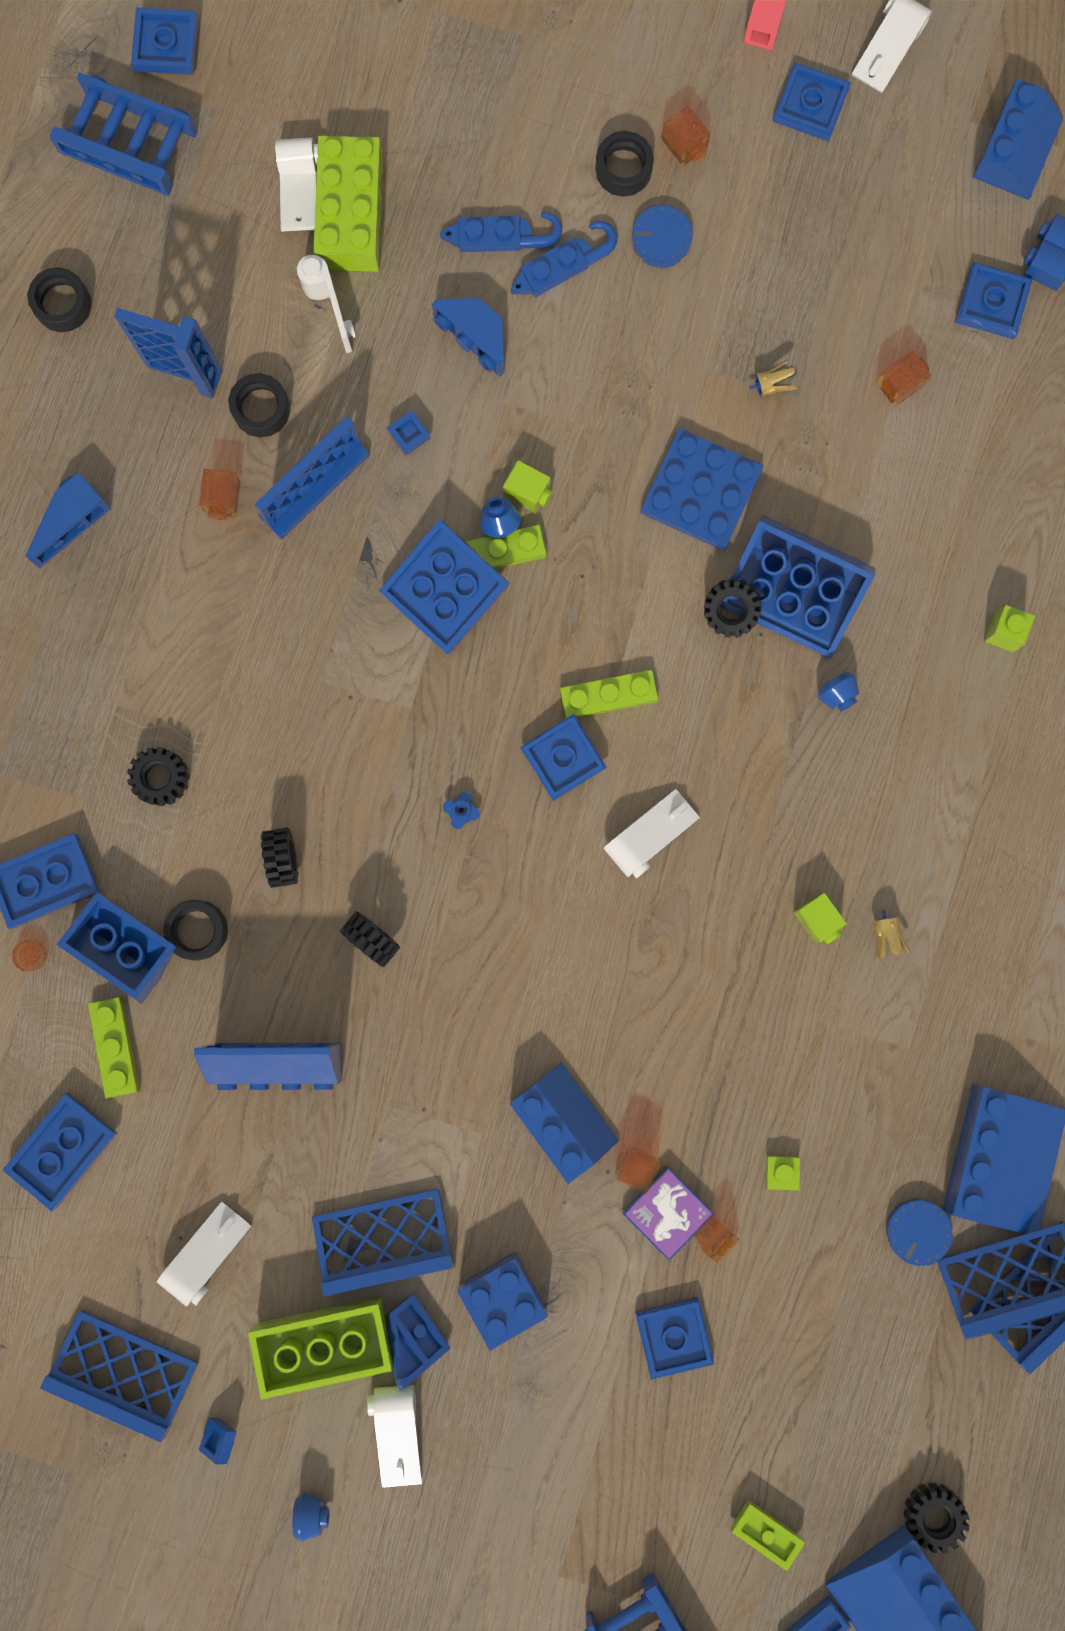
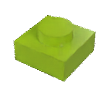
M766 1155L765 1188L767 1190L800 1191V1157Z

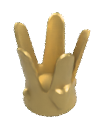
M787 359L767 372L755 373L756 385L750 386L749 389L757 388L761 398L776 392L797 390L798 387L796 385L773 386L774 383L793 375L795 369L785 368L773 372L789 361Z
M883 910L884 920L873 922L877 937V958L882 959L885 956L886 937L892 954H903L900 939L908 953H911L900 932L898 917L887 919L886 911Z

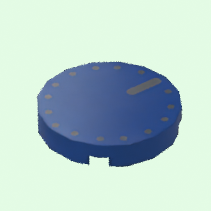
M658 205L648 208L639 215L634 222L631 239L634 251L644 259L645 263L650 266L664 268L674 266L687 255L690 250L693 232L691 223L683 212L672 206Z
M913 1199L897 1205L889 1215L886 1225V1235L888 1236V1242L892 1251L903 1261L916 1266L931 1265L941 1260L949 1251L953 1239L952 1224L947 1214L935 1203L924 1199Z

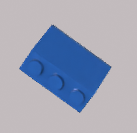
M1016 79L1005 99L973 178L1027 200L1030 199L1064 118L1045 89L1021 79Z
M96 892L56 944L140 1004L144 1002L161 979L177 948L98 892Z
M562 1062L510 1100L511 1107L567 1184L592 1167L619 1141Z

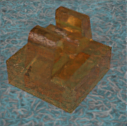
M710 1218L707 1222L713 1227V1234L710 1237H705L698 1231L695 1237L706 1255L718 1263L740 1239L724 1224Z

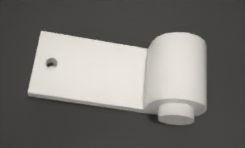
M889 0L883 12L886 17L852 72V76L878 92L883 93L912 43L923 32L933 11L915 0Z
M313 137L276 139V161L280 174L281 231L314 230L318 144H314Z
M307 255L299 261L297 266V274L302 289L310 299L322 300L330 297L345 351L350 353L352 349L348 337H356L351 319L343 321L327 264L320 256Z
M675 789L603 849L627 878L633 874L637 879L651 867L647 861L700 817Z
M221 1202L161 1274L157 1283L184 1306L187 1307L191 1302L196 1306L209 1291L205 1287L208 1279L251 1228V1225Z
M414 1384L408 1385L402 1390H399L397 1386L374 1388L373 1395H368L367 1405L368 1415L374 1416L382 1487L422 1484L416 1430Z

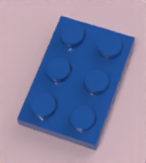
M75 833L0 864V910L8 929H14L91 897L96 892H101L80 838Z
M69 1092L65 1093L2 1171L52 1212L65 1199L117 1135V1132Z

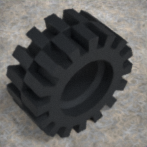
M730 578V580L725 581L724 579L711 588L704 603V616L707 618V624L710 628L715 629V633L724 634V637L730 638V636H735L736 638L741 637V634L749 633L758 623L761 614L759 593L755 591V587L752 584L749 585L743 579L735 580L736 578ZM737 596L742 599L745 604V612L740 618L731 620L723 616L720 605L725 598Z
M151 747L147 748L145 753L139 752L137 760L132 759L130 762L133 764L132 769L128 768L127 774L130 775V779H127L128 785L132 786L133 789L131 791L134 795L138 796V799L151 805L165 806L167 803L171 805L175 803L174 800L176 798L180 799L183 796V789L187 790L186 780H190L189 774L186 772L188 767L182 762V758L170 750L157 747V749ZM156 765L166 766L170 773L169 782L160 789L152 788L147 781L149 770Z
M286 827L262 831L261 853L268 884L271 888L297 884V855L290 829Z
M355 911L340 930L341 934L349 942L382 967H385L401 948L387 933L358 911Z
M930 1483V1488H927L925 1484L920 1485L921 1491L917 1493L913 1490L910 1493L913 1499H906L905 1505L908 1508L904 1510L907 1528L916 1542L918 1541L925 1550L928 1547L933 1553H937V1549H940L942 1553H948L947 1546L950 1545L954 1550L957 1549L959 1546L956 1541L960 1539L964 1542L966 1539L963 1530L969 1532V1525L966 1520H969V1515L965 1510L966 1507L957 1495L945 1485L941 1484L938 1487L936 1483ZM933 1506H942L948 1512L947 1523L937 1530L928 1528L924 1522L925 1513Z

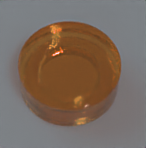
M36 940L21 941L15 946L12 953V960L15 966L25 972L39 970L47 959L46 948Z

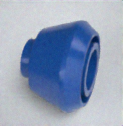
M494 497L482 508L480 528L484 534L490 537L504 538L517 530L521 524L522 517L508 499Z
M845 672L818 689V699L832 710L839 708L842 712L857 703L855 697L859 694L856 675L853 673Z
M302 1493L295 1499L292 1529L293 1536L299 1542H305L320 1536L323 1528H328L330 1510L329 1506H324L322 1499L308 1493Z

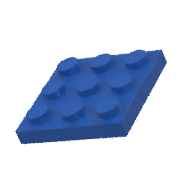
M679 428L641 508L640 514L725 551L762 471L763 465Z
M439 519L379 592L446 654H450L511 583L445 522Z

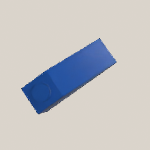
M79 472L74 476L64 479L60 484V488L54 492L28 549L26 557L39 568L111 509Z

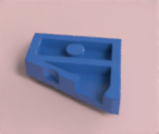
M414 1294L407 1296L385 1315L396 1386L399 1390H402L451 1348Z

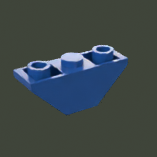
M480 298L435 300L432 303L433 320L436 325L444 332L449 330L456 336L455 340L466 352L471 350L477 355L479 363L488 372L494 371L501 377L504 374L502 318Z

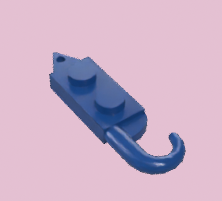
M542 212L541 217L548 219L553 224V230L548 235H532L529 223L519 216L459 217V222L440 232V238L460 248V252L520 251V248H546L552 246L559 240L562 234V225L556 215Z
M604 221L593 222L589 225L590 229L599 228L607 233V240L603 244L592 249L586 241L579 238H571L521 266L520 274L511 288V294H533L536 298L588 269L589 265L609 255L615 249L617 244L615 228Z

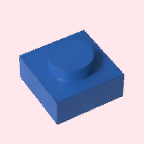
M412 410L387 427L388 433L405 456L431 439L430 434Z
M209 1418L199 1451L216 1465L227 1464L237 1431L220 1418Z

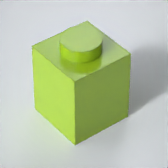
M518 460L503 485V496L536 514L540 505L545 507L552 496L553 490L550 489L551 478Z
M1004 605L994 613L984 642L1010 652H1015L1025 645L1035 616Z
M825 893L818 894L794 911V914L815 943L825 941L826 944L833 942L842 935L840 929L847 925Z

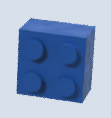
M516 1251L459 1283L457 1292L489 1351L548 1317L547 1307Z

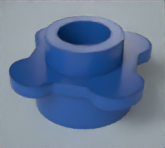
M462 792L458 798L453 801L447 800L443 804V810L451 817V825L455 829H461L465 823L471 820L476 821L480 816V811L474 808L471 802L472 796L467 792ZM459 808H464V813H459Z

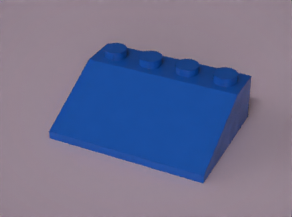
M762 514L732 578H736L735 580H745L749 585L752 584L755 587V591L759 593L761 614L757 624L826 657L832 658L875 576V567ZM729 596L721 602V607L740 616L745 612V604L737 596Z
M214 1043L194 1048V1056L207 1084H217V1090H236L237 1084H250V1090H268L269 1084H282V1090L301 1089V1084H314L315 1090L333 1089V1084H338L342 1081V1043Z
M973 1084L942 1210L952 1216L1025 1234L1040 1230L1064 1130L1065 1109Z
M905 1525L825 1582L826 1587L856 1631H977Z

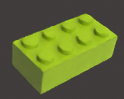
M318 136L313 254L325 260L329 271L379 272L383 153L380 137Z
M383 1296L255 1323L248 1332L260 1399L392 1371L393 1362L385 1320L386 1312Z

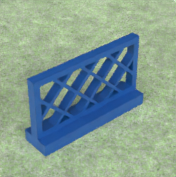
M117 307L115 319L148 368L193 381L201 395L210 398L214 397L223 370L197 320L183 316L181 325L176 326Z
M348 416L254 504L260 513L258 515L259 518L281 540L370 456L369 452L361 445L354 422Z
M439 1189L312 1217L323 1281L321 1283L323 1297L455 1268ZM433 1198L436 1211L429 1222H427L413 1211L421 1200ZM414 1202L410 1209L402 1205ZM392 1206H398L407 1212L397 1229L382 1220L388 1208ZM382 1209L378 1216L371 1212ZM366 1213L375 1219L365 1236L350 1226L357 1214ZM351 1216L347 1223L339 1219L342 1217ZM410 1216L426 1225L416 1242L400 1232ZM436 1218L438 1220L439 1229L432 1225ZM335 1220L343 1226L334 1243L323 1236L321 1222ZM379 1223L394 1232L384 1249L369 1239ZM429 1229H432L441 1236L443 1250L429 1252L419 1245ZM347 1230L362 1239L352 1256L337 1246ZM397 1236L413 1245L406 1258L398 1259L388 1252ZM324 1242L330 1246V1249L327 1253L325 1250ZM366 1242L381 1252L374 1265L366 1266L356 1259ZM416 1249H419L420 1251L425 1253L412 1256ZM336 1250L348 1258L349 1261L342 1272L330 1274L327 1260L333 1251ZM384 1256H387L388 1258L393 1260L389 1262L380 1263ZM353 1263H355L356 1265H358L359 1267H361V1268L349 1270V1268L351 1267V1265H352Z
M1060 1232L1046 1236L1041 1248L1045 1249L1048 1246V1252L1054 1254V1240L1060 1235ZM1032 1249L1019 1263L1028 1267L1035 1250ZM1039 1252L1037 1257L1048 1258L1050 1279L1054 1271V1260ZM1014 1266L1001 1280L1010 1283L1012 1280H1022L1023 1276H1017L1022 1269ZM1030 1273L1025 1281V1292L1031 1295V1281H1043L1038 1277H1031ZM1054 1278L1055 1282L1065 1283V1279ZM997 1283L989 1300L1002 1303L1003 1307L1007 1303H1011L1013 1299H1007V1287ZM1051 1285L1049 1293L1055 1291V1286ZM1000 1291H1002V1299L994 1298ZM979 1300L969 1311L973 1315L978 1314L984 1301ZM1065 1312L1050 1316V1320L1045 1325H1032L1031 1322L1011 1327L1026 1329V1343L1018 1351L1008 1343V1328L1002 1330V1335L998 1331L990 1334L1025 1372L1031 1374L1065 1341ZM1031 1329H1039V1330L1032 1336Z
M1064 1223L937 1261L965 1341L1065 1312V1286L1054 1281L1060 1265H1065V1247L1060 1257L1041 1248L1046 1236L1059 1232L1065 1245ZM1041 1238L1038 1246L1029 1242ZM1024 1244L1035 1250L1028 1267L1009 1258L1015 1245ZM1009 1247L1006 1255H1003L1000 1252H998V1250H1002ZM1039 1252L1057 1261L1050 1279L1031 1269ZM992 1253L1003 1259L996 1277L977 1267L982 1255ZM977 1257L974 1265L965 1261ZM959 1262L971 1268L964 1286L950 1279L946 1266ZM1006 1262L1026 1271L1018 1288L999 1279ZM975 1271L994 1280L986 1298L967 1288ZM1029 1273L1048 1283L1043 1295L1033 1297L1021 1290ZM997 1283L1016 1292L1010 1305L1002 1307L989 1300ZM953 1285L962 1290L958 1298ZM1051 1285L1061 1289L1048 1293ZM965 1292L984 1301L978 1314L964 1318L960 1307V1302ZM1019 1294L1028 1298L1027 1300L1015 1303ZM987 1304L996 1308L984 1312V1309Z
M80 1310L50 1373L45 1376L40 1389L158 1442H162L171 1428L173 1418L199 1362ZM84 1320L95 1326L99 1339L82 1346L78 1331ZM102 1329L111 1332V1334L104 1336ZM117 1335L124 1338L128 1352L111 1359L105 1340ZM73 1341H74V1342H75V1345H76V1348L73 1349V1350H71V1351H69L70 1348H71V1345H72V1343H73ZM100 1342L106 1362L89 1368L83 1349ZM131 1342L138 1344L141 1347L133 1349ZM147 1348L154 1352L158 1365L141 1372L135 1353ZM78 1352L84 1371L71 1375L60 1370L66 1356ZM130 1355L136 1375L119 1381L113 1362ZM161 1355L171 1360L163 1363ZM174 1362L187 1366L188 1369L183 1380L170 1385L164 1366ZM108 1365L113 1384L105 1388L95 1386L91 1371ZM160 1369L166 1388L148 1395L143 1375ZM85 1374L87 1382L77 1377ZM137 1378L143 1397L131 1402L124 1399L120 1385ZM180 1386L174 1397L172 1389ZM115 1387L117 1395L107 1390H110ZM167 1391L171 1407L165 1417L154 1412L150 1398ZM145 1401L147 1408L138 1405V1403Z

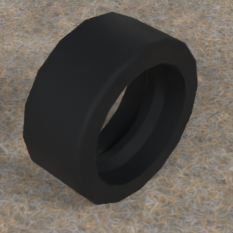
M620 131L612 133L602 141L596 155L595 171L597 180L603 189L612 195L625 197L635 195L645 188L650 181L654 161L652 148L647 140L635 132ZM616 151H631L642 160L641 171L633 177H617L607 169L606 162L608 156Z
M57 267L42 271L32 280L27 292L28 305L33 314L49 330L57 332L72 331L80 327L89 317L92 307L91 296L81 279L68 269ZM60 285L71 286L77 293L74 306L62 315L48 314L42 306L44 296L48 291Z
M262 373L249 374L238 380L231 389L228 399L230 413L238 427L248 435L259 438L272 436L279 432L287 423L290 414L289 399L280 382L272 376ZM262 389L272 392L277 399L278 405L272 417L265 421L253 422L244 416L241 405L249 393Z
M193 899L181 902L172 908L165 919L163 933L164 938L177 947L174 954L182 959L199 961L211 958L221 950L227 939L228 926L225 916L218 907L210 902ZM195 911L208 915L213 921L215 929L210 943L199 949H191L183 945L177 932L178 924L182 917Z

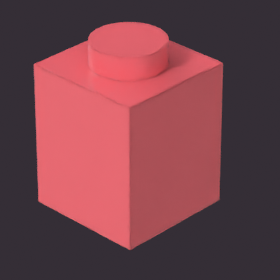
M786 0L754 1L744 43L773 50Z

